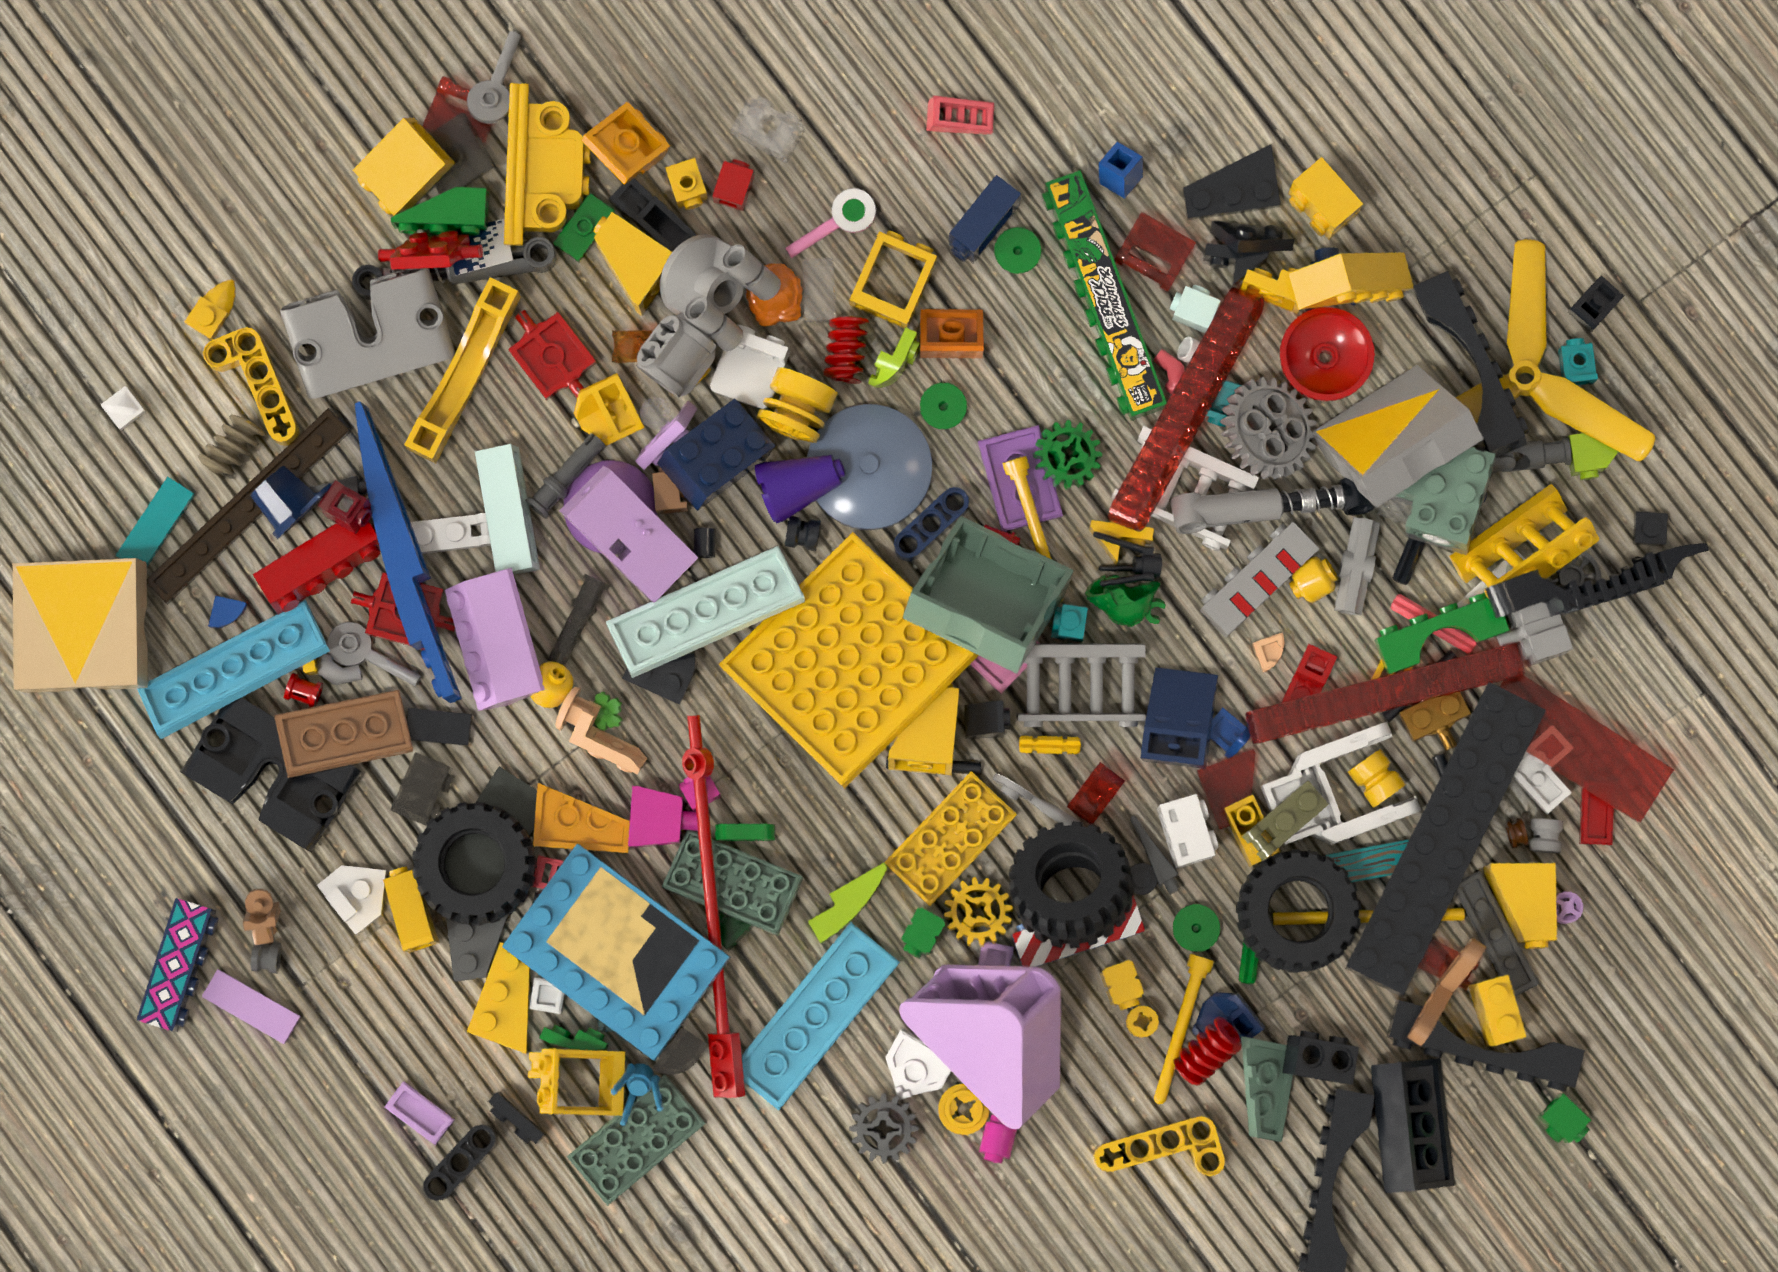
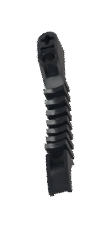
M1698 543L1670 548L1655 554L1651 551L1646 553L1644 557L1636 556L1631 558L1634 566L1620 568L1621 575H1609V580L1603 578L1596 581L1595 584L1588 580L1579 586L1575 579L1567 585H1555L1542 578L1537 569L1487 587L1485 590L1495 618L1514 613L1541 602L1547 605L1552 617L1661 586L1664 584L1663 581L1673 578L1674 570L1682 559L1709 551L1707 543Z

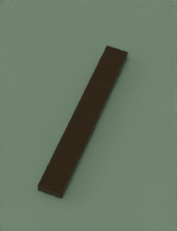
M329 408L326 409L147 578V584L168 605L263 515L250 495L266 478L284 465L301 480L351 431Z

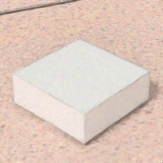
M534 977L529 1009L561 1014L565 994L546 979Z

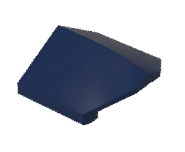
M1216 992L1202 1004L1192 1032L1196 1037L1200 1032L1206 1033L1205 1027L1209 1024L1215 1026L1214 1019L1218 1016L1226 1019L1236 1029L1240 1039L1241 1037L1254 1038L1266 1027L1240 994Z

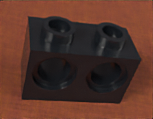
M1300 1031V1036L1288 1035L1282 1073L1353 1085L1359 1047L1348 1045V1039L1329 1036V1041L1319 1040V1033ZM1306 1047L1310 1050V1058L1307 1062L1303 1059V1051ZM1335 1052L1339 1055V1062L1336 1067L1332 1064V1057Z

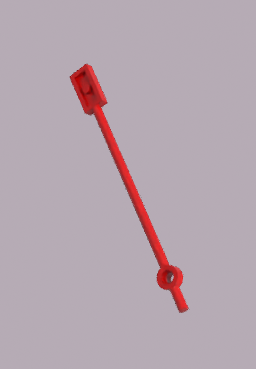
M700 715L687 716L690 749L686 750L683 755L682 766L685 774L690 779H693L708 940L722 950L706 778L712 774L714 769V759L711 752L703 747ZM723 967L712 983L717 1032L708 1034L713 1097L738 1098L745 1096L740 1033L730 1032Z

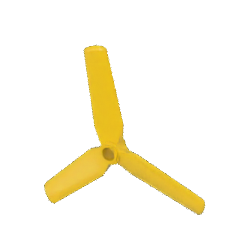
M1532 239L1516 241L1514 244L1507 345L1514 366L1510 369L1509 374L1503 375V378L1499 379L1503 389L1509 388L1514 399L1519 395L1530 396L1547 415L1636 461L1644 460L1651 452L1655 443V435L1570 380L1540 372L1539 365L1547 346L1545 245L1540 241ZM1523 373H1529L1534 377L1532 382L1528 384H1521L1517 381V378ZM1482 382L1455 397L1470 410L1476 423H1478L1482 408Z

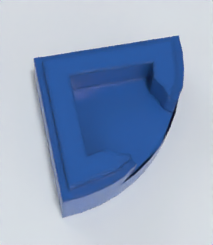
M215 596L208 627L223 628L230 625L243 615L248 603Z

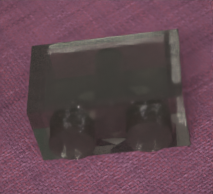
M415 752L390 811L427 826L426 823L431 818L435 819L440 815L443 805L438 803L443 792L448 794L455 780V776L451 775L453 768Z

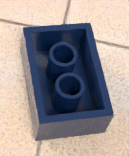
M734 398L668 447L657 464L698 511L752 471L755 465L764 462L775 448V444Z

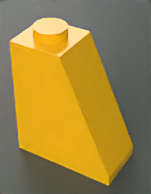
M407 866L390 871V877L383 879L402 950L412 953L439 944L440 942L427 902L417 889L418 884L413 877L412 870L408 871Z

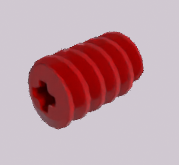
M840 316L829 320V326L836 330L828 332V338L834 342L827 344L826 350L834 355L825 357V363L832 367L824 369V376L841 383H862L861 380L854 378V374L863 372V368L855 365V362L865 360V356L857 353V349L866 348V344L859 341L858 337L868 334L867 331L859 328L861 324L869 323L868 319L855 316Z
M1216 1017L1214 1019L1215 1026L1212 1024L1205 1027L1206 1033L1200 1032L1197 1034V1041L1191 1040L1188 1043V1048L1183 1047L1179 1051L1181 1058H1174L1173 1060L1178 1072L1191 1084L1202 1085L1207 1078H1210L1215 1073V1070H1219L1224 1065V1062H1228L1233 1054H1237L1241 1050L1242 1044L1238 1032L1223 1017Z

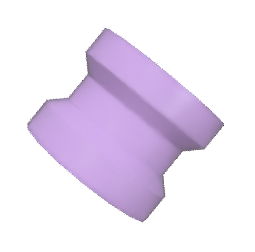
M1566 891L1556 894L1557 922L1568 924L1581 917L1583 903L1577 894Z

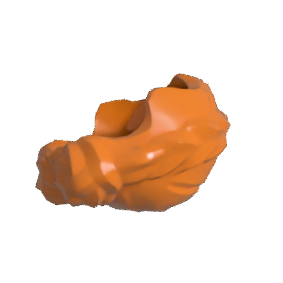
M770 263L765 265L780 279V289L773 298L765 301L759 299L753 292L746 289L749 309L761 326H772L778 322L799 320L801 316L800 304L803 297L800 278L785 264Z

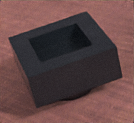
M1636 511L1634 513L1633 544L1665 546L1667 541L1668 513Z

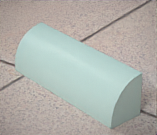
M507 444L475 451L495 571L498 572L512 568L513 574H521L540 570L530 508L525 501L528 497L519 447Z

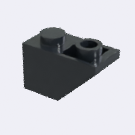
M1003 700L964 705L965 739L1003 737L1004 730H1010V708H1003Z

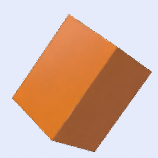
M920 309V358H983V310Z

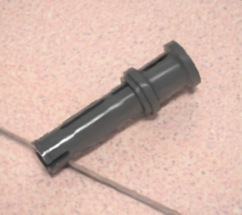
M590 433L553 476L545 477L543 486L533 497H528L525 500L526 503L540 516L547 519L551 508L560 498L564 499L567 496V489L606 445L597 436Z

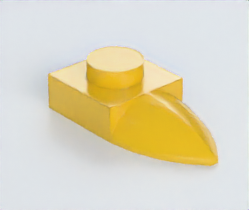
M234 280L224 281L209 290L204 297L201 296L184 323L210 340H213L233 307L235 299Z

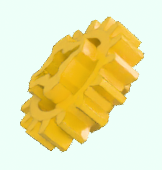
M976 877L972 878V885L970 886L961 881L960 892L955 889L950 891L954 900H945V906L950 908L951 911L944 913V919H952L953 921L947 926V929L949 931L958 930L956 934V940L958 941L964 936L967 937V946H971L974 940H978L980 947H984L985 939L987 938L993 944L996 943L995 934L998 932L1001 935H1005L1006 930L1002 925L1011 924L1012 922L1010 917L1005 916V913L1013 911L1012 905L1004 904L1009 899L1008 893L999 894L1001 888L999 883L993 888L989 887V878L984 880L983 885L978 884ZM984 892L982 897L975 898L970 897L968 894ZM995 901L1000 910L999 919L991 913V907ZM958 905L961 906L966 915L962 923L959 922L957 917ZM970 906L976 909L983 906L986 918L982 916H977L976 919L973 918V910ZM985 926L988 931L981 933L972 932L975 927Z

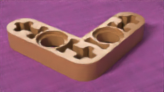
M1474 938L1470 939L1436 983L1407 1038L1419 1046L1423 1045L1435 1027L1453 992L1481 958L1486 949L1484 944Z

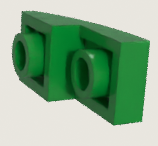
M554 1024L552 1029L544 1027L539 1039L551 1044L574 1050L600 1051L607 1050L609 1046L608 1043L603 1041L605 1035L588 1027L586 1032L578 1030L574 1040L569 1039L571 1032Z

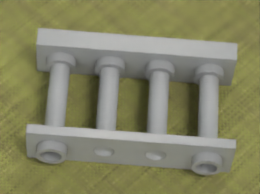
M1036 643L1024 662L1027 663V713H1017V720L1024 721V727H1043V721H1119V727H1137L1138 721H1145V714L1135 713V663H1138V657H1145V644ZM1043 657H1055V663H1059V713H1040V663H1043ZM1074 657H1087V663H1090V713H1071V663H1074ZM1106 657H1119V663H1122V713H1103V663H1106Z

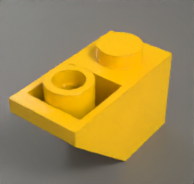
M1251 795L1224 808L1234 837L1249 867L1262 862V860L1257 855L1259 851L1251 842L1248 844L1242 836L1264 818L1254 796ZM1266 830L1261 833L1268 843L1273 840ZM1278 848L1269 857L1280 853V849Z

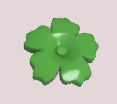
M604 691L596 694L595 701H593L601 705L594 723L598 729L603 731L607 730L608 727H618L623 721L618 715L622 711V702L619 701V698L610 700V695L605 694Z

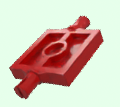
M456 231L443 232L439 236H428V233L425 232L414 233L396 249L378 250L379 261H390L391 270L446 268L465 258L483 257L482 245H470L469 234L458 235Z
M523 310L520 313L527 323L519 314L516 315L515 319L526 332L521 340L510 347L508 351L546 401L560 390L567 389L568 387L577 398L579 393L577 389H584L579 379L585 371L597 363L559 312L555 313L548 320L535 324L526 310Z
M382 573L379 586L373 593V596L354 591L353 596L355 598L352 597L351 604L369 608V620L365 630L367 635L410 646L397 610L387 573ZM420 583L436 628L439 627L455 632L453 618L440 615V604L444 589Z

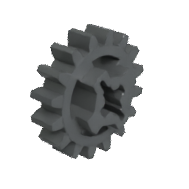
M882 1093L880 1101H877L874 1095L869 1097L870 1105L867 1106L861 1102L858 1107L862 1113H853L851 1116L857 1121V1124L849 1127V1131L857 1132V1136L852 1140V1143L860 1142L862 1147L859 1153L863 1154L869 1151L870 1161H873L877 1155L881 1156L882 1164L887 1163L888 1156L892 1155L895 1161H898L900 1159L899 1151L901 1150L903 1153L908 1154L911 1150L907 1143L915 1144L917 1142V1138L911 1135L912 1132L919 1130V1125L912 1124L911 1122L917 1117V1114H908L906 1110L909 1108L910 1103L907 1102L902 1106L899 1105L898 1095L892 1101L888 1100L887 1093ZM878 1108L877 1118L874 1121L864 1122L868 1113ZM891 1109L897 1111L904 1121H898L891 1114ZM883 1120H886L887 1126L895 1128L890 1130L886 1136H883L881 1130L874 1128L879 1126ZM905 1134L901 1143L891 1148V1139L895 1135ZM865 1135H871L877 1141V1147L873 1146L866 1139Z

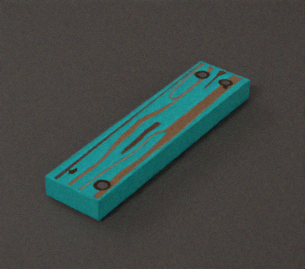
M1409 840L1327 854L1325 856L1334 859V863L1340 868L1344 867L1349 873L1347 876L1352 883L1392 875Z

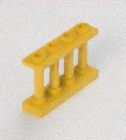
M1550 484L1471 540L1467 555L1454 552L1449 557L1459 577L1465 583L1478 576L1487 587L1537 569L1540 576L1547 579L1599 541V536L1591 520L1587 517H1584L1575 524L1564 514L1568 510L1558 490ZM1554 521L1564 532L1549 542L1539 531ZM1526 540H1529L1539 550L1523 560L1514 549ZM1503 558L1513 569L1498 579L1488 568Z

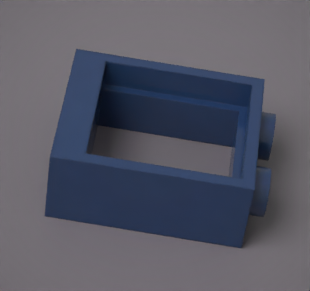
M996 174L950 231L949 245L952 247L950 252L962 262L968 259L971 263H974L1019 208L1021 193Z

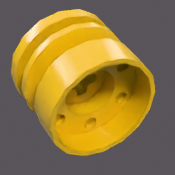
M778 367L770 388L781 397L779 400L764 398L763 404L774 412L760 409L757 419L783 436L794 440L817 443L820 434L809 428V426L823 429L825 423L815 416L814 413L815 411L830 413L838 392L802 373Z

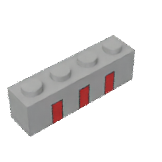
M1294 522L1288 527L1282 523L1270 535L1273 541L1266 548L1259 545L1247 556V559L1250 561L1249 564L1242 570L1238 566L1234 568L1224 578L1227 584L1219 592L1216 588H1213L1201 600L1205 605L1201 608L1200 612L1225 638L1276 592L1307 560L1318 552L1319 548Z

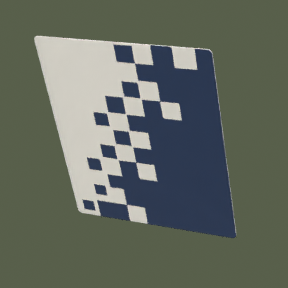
M504 219L488 222L487 230H480V235L469 236L470 245H482L483 257L465 258L453 264L455 275L513 260L510 245H504ZM456 231L458 235H462L461 231Z

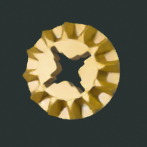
M957 1084L947 1089L938 1105V1113L943 1125L951 1132L960 1135L972 1134L981 1129L989 1115V1109L964 1084ZM955 1097L964 1104L973 1100L976 1101L969 1110L973 1121H970L964 1115L952 1118L958 1109L957 1102L954 1100Z

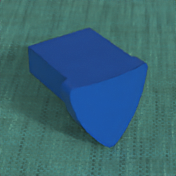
M1222 708L1213 718L1210 740L1226 752L1224 756L1231 759L1247 743L1254 730L1250 726L1246 727L1227 710Z

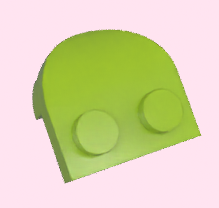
M905 327L893 356L880 351L875 363L877 370L875 375L872 374L869 378L868 385L875 388L888 387L901 377L907 363L910 365L914 364L920 351V343L917 342V332Z

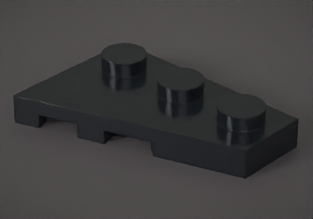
M1270 144L1184 187L1183 196L1187 221L1279 208L1281 202L1272 145Z

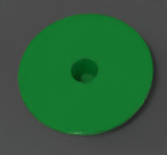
M1022 227L1010 228L998 237L994 248L995 258L998 264L1010 273H1026L1039 262L1041 244L1037 236L1030 230Z
M950 383L934 384L921 397V415L934 428H953L963 420L966 414L967 402L963 392Z
M1193 904L1184 907L1177 913L1173 921V935L1177 943L1188 951L1201 952L1209 949L1215 944L1220 934V922L1217 915L1204 905Z

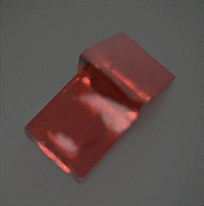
M1099 762L1067 807L1087 823L1094 824L1125 780Z

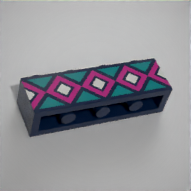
M175 898L136 1019L137 1021L173 1032H178L179 1026H185L189 1015V1009L185 1007L189 996L194 997L199 984V979L195 978L199 965L204 966L209 948H206L205 945L208 935L213 936L219 920L218 917H215L217 910Z

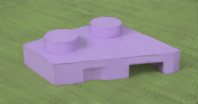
M689 400L681 407L682 409L671 422H668L638 455L635 462L643 470L651 463L658 465L657 462L666 448L689 432L686 427L697 411V408Z

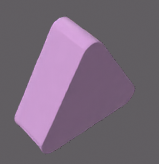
M942 965L935 971L934 977L912 998L906 999L900 1005L899 1011L904 1023L1005 1126L1011 1129L1021 1128L1060 1088L1061 990L1054 977L1044 969L1014 966Z

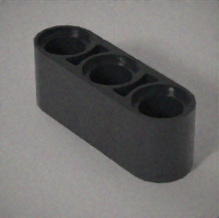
M484 1124L470 1129L426 1177L423 1183L425 1195L434 1201L445 1200L450 1197L495 1149L498 1143V1135L495 1129ZM479 1130H486L491 1136V1142L486 1148H480L475 1144L474 1137ZM459 1153L466 1155L469 1160V1166L463 1172L455 1170L452 1163L453 1158ZM436 1177L443 1178L447 1183V1190L440 1196L434 1194L431 1190V1182Z

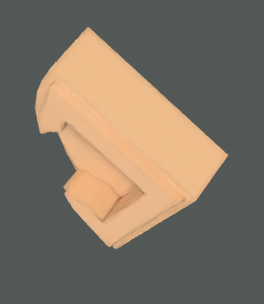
M1283 632L1252 643L1263 673L1273 668L1282 656L1284 649Z

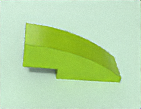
M885 863L878 865L829 894L835 906L808 921L820 944L839 933L868 904L887 871Z

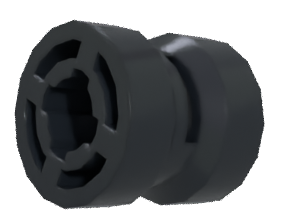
M791 516L788 521L785 546L795 548L799 545L804 546L806 550L816 551L821 520L811 519L810 521H802L800 517Z

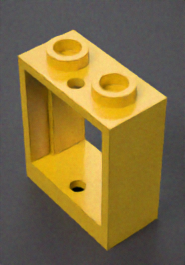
M879 231L849 299L850 306L905 329V327L908 328L936 265L937 256L932 254L934 250L926 245L916 243L913 246L903 242L905 238L900 234L892 231H887L884 234ZM883 245L925 263L905 310L863 292Z
M542 1049V1056H540L538 1061V1070L541 1074V1088H539L537 1093V1103L540 1107V1113L622 1116L624 1086L615 1095L611 1094V1090L625 1073V1052ZM559 1058L600 1059L598 1107L557 1106Z

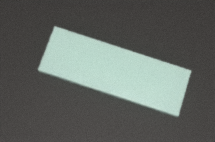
M776 546L659 598L655 603L649 602L608 620L606 625L631 677L634 678L805 602V597L779 546Z

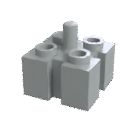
M1542 602L1506 615L1511 631L1497 635L1500 647L1516 643L1519 657L1522 661H1527L1528 667L1563 656L1573 649L1560 614L1551 617L1547 605Z

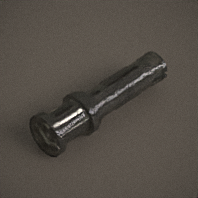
M587 574L583 575L584 583L577 597L571 600L573 609L549 657H547V661H557L564 666L566 665L589 616L597 613V603L604 590L609 589V585Z

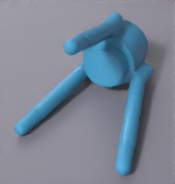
M628 1064L626 1072L611 1090V1094L615 1095L626 1083L630 1092L620 1121L622 1126H625L636 1096L647 1094L651 1088L657 1110H663L659 1089L660 1077L654 1075L652 1068L646 1064Z

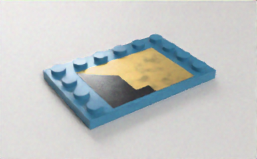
M580 844L575 845L502 945L504 949L653 1061H656L731 958Z

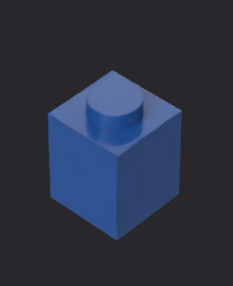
M1116 142L1099 162V184L1124 199L1143 178V156L1119 142Z

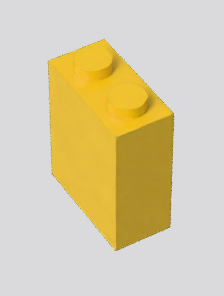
M413 117L403 118L353 171L359 177L357 179L358 183L366 191H372L377 196L379 206L387 214L395 216L412 208L455 162Z
M1509 975L1468 985L1486 1047L1497 1046L1527 1037Z

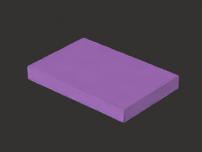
M1039 425L978 441L1001 531L1008 532L1028 526L1015 482L1010 479L1009 475L1005 474L1002 464L1022 456H1027L1030 466L1027 469L1029 475L1026 478L1040 523L1063 517L1057 491L1053 487V478L1050 477L1044 481L1042 477L1046 473L1045 470H1036L1035 468L1041 462L1040 459L1033 458V453L1041 450L1035 445L1038 439H1042Z

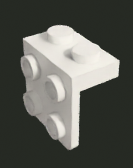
M738 325L743 330L742 341L731 351L723 350L710 385L711 390L730 399L735 398L737 401L755 408L767 410L768 407L763 404L764 398H773L775 392L770 388V384L777 368L785 367L789 356V348L784 346L785 341L767 335V338L763 339L754 335L755 330Z

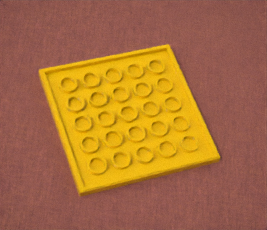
M854 532L799 584L805 597V602L763 620L718 664L844 789L979 656L903 619L913 588Z

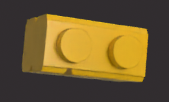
M1127 960L1102 970L1100 976L1104 987H1108L1106 993L1111 1005H1119L1120 1011L1140 1004L1138 998L1142 997L1141 995L1144 992L1140 980L1135 979L1137 972L1133 961Z

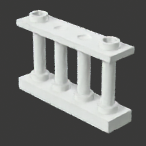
M1143 426L1137 440L1138 443L1142 444L1141 449L1143 450L1125 492L1115 489L1111 499L1117 501L1115 504L1117 507L1132 513L1136 509L1175 527L1173 514L1166 512L1165 508L1183 468L1187 469L1188 465L1200 470L1198 474L1201 477L1193 493H1199L1201 496H1206L1212 481H1216L1217 478L1228 482V493L1253 491L1259 477L1252 476L1244 470ZM1161 452L1171 457L1170 462L1172 464L1154 504L1151 505L1137 499L1136 496L1154 456H1158ZM1227 525L1212 527L1211 531L1203 529L1199 532L1191 533L1203 539L1202 545L1215 551H1219L1220 548L1226 550L1231 541L1222 537Z

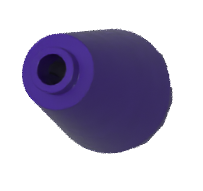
M832 454L762 462L755 465L758 485L761 484L764 493L761 494L771 519L776 524L785 521L842 485L841 478L846 476L840 458L835 460Z

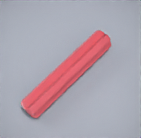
M1398 594L1394 598L1390 607L1393 611L1409 620L1426 613L1429 619L1438 616L1402 594ZM1445 628L1433 632L1434 635L1467 654H1470L1477 644L1467 633L1458 629Z

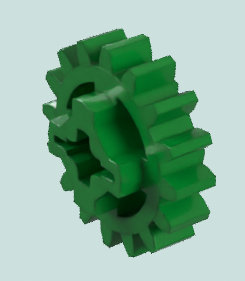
M1066 420L1063 428H1061L1058 422H1055L1052 425L1053 432L1045 429L1041 433L1044 439H1038L1035 442V445L1041 449L1033 453V458L1041 460L1035 468L1036 470L1044 469L1046 473L1042 479L1045 481L1050 477L1053 478V487L1055 488L1060 482H1064L1065 490L1071 488L1072 482L1080 488L1084 484L1083 478L1090 481L1094 477L1090 470L1098 471L1101 465L1095 462V460L1103 456L1102 452L1095 451V448L1100 444V440L1092 441L1090 436L1093 430L1090 429L1084 433L1082 431L1083 423L1081 422L1075 428L1072 427L1070 420ZM1069 435L1068 439L1063 442L1052 441L1059 436ZM1080 442L1084 444L1087 453L1083 451ZM1072 444L1070 449V456L1072 458L1064 465V451ZM1048 457H1051V458H1052V460H1053V462H1054V464H1055V469H1054V467L1051 465V463H1050ZM1072 468L1083 469L1079 473L1067 475V472Z

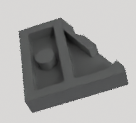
M508 915L500 918V921L484 923L483 925L461 924L446 918L454 982L487 978Z

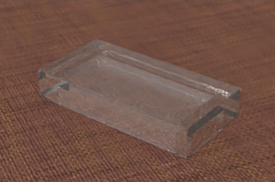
M833 258L802 259L805 323L829 322V320L836 318Z

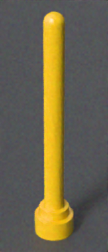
M1027 456L1003 462L1005 474L1009 475L1010 479L1015 482L1036 552L1051 559L1026 478L1029 475L1027 469L1030 468Z
M1193 954L1189 955L1186 965L1189 967L1188 973L1190 978L1154 1095V1101L1157 1104H1164L1166 1102L1176 1069L1173 1060L1180 1056L1179 1051L1183 1046L1202 979L1206 978L1207 973H1211L1214 964L1212 960Z

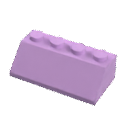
M512 568L463 581L446 589L447 603L452 614L456 635L460 643L464 664L468 672L478 711L508 706L544 691L541 671Z

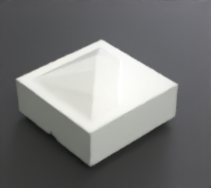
M126 386L101 404L102 408L121 431L146 412Z

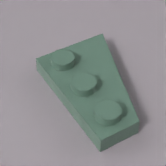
M1241 1037L1249 1136L1282 1142L1293 1075L1282 1073L1287 1045Z

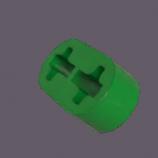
M715 824V841H775V824Z

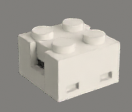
M1197 794L1158 806L1157 813L1175 869L1202 862L1215 856L1214 851L1219 847L1214 830L1208 831L1205 820L1209 818V813L1204 799L1198 800Z

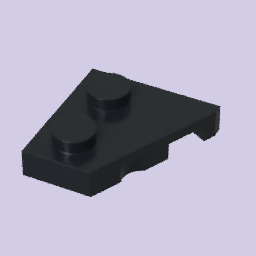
M1216 220L1211 222L1210 233L1236 253L1293 251L1294 238L1287 234L1280 226H1257Z

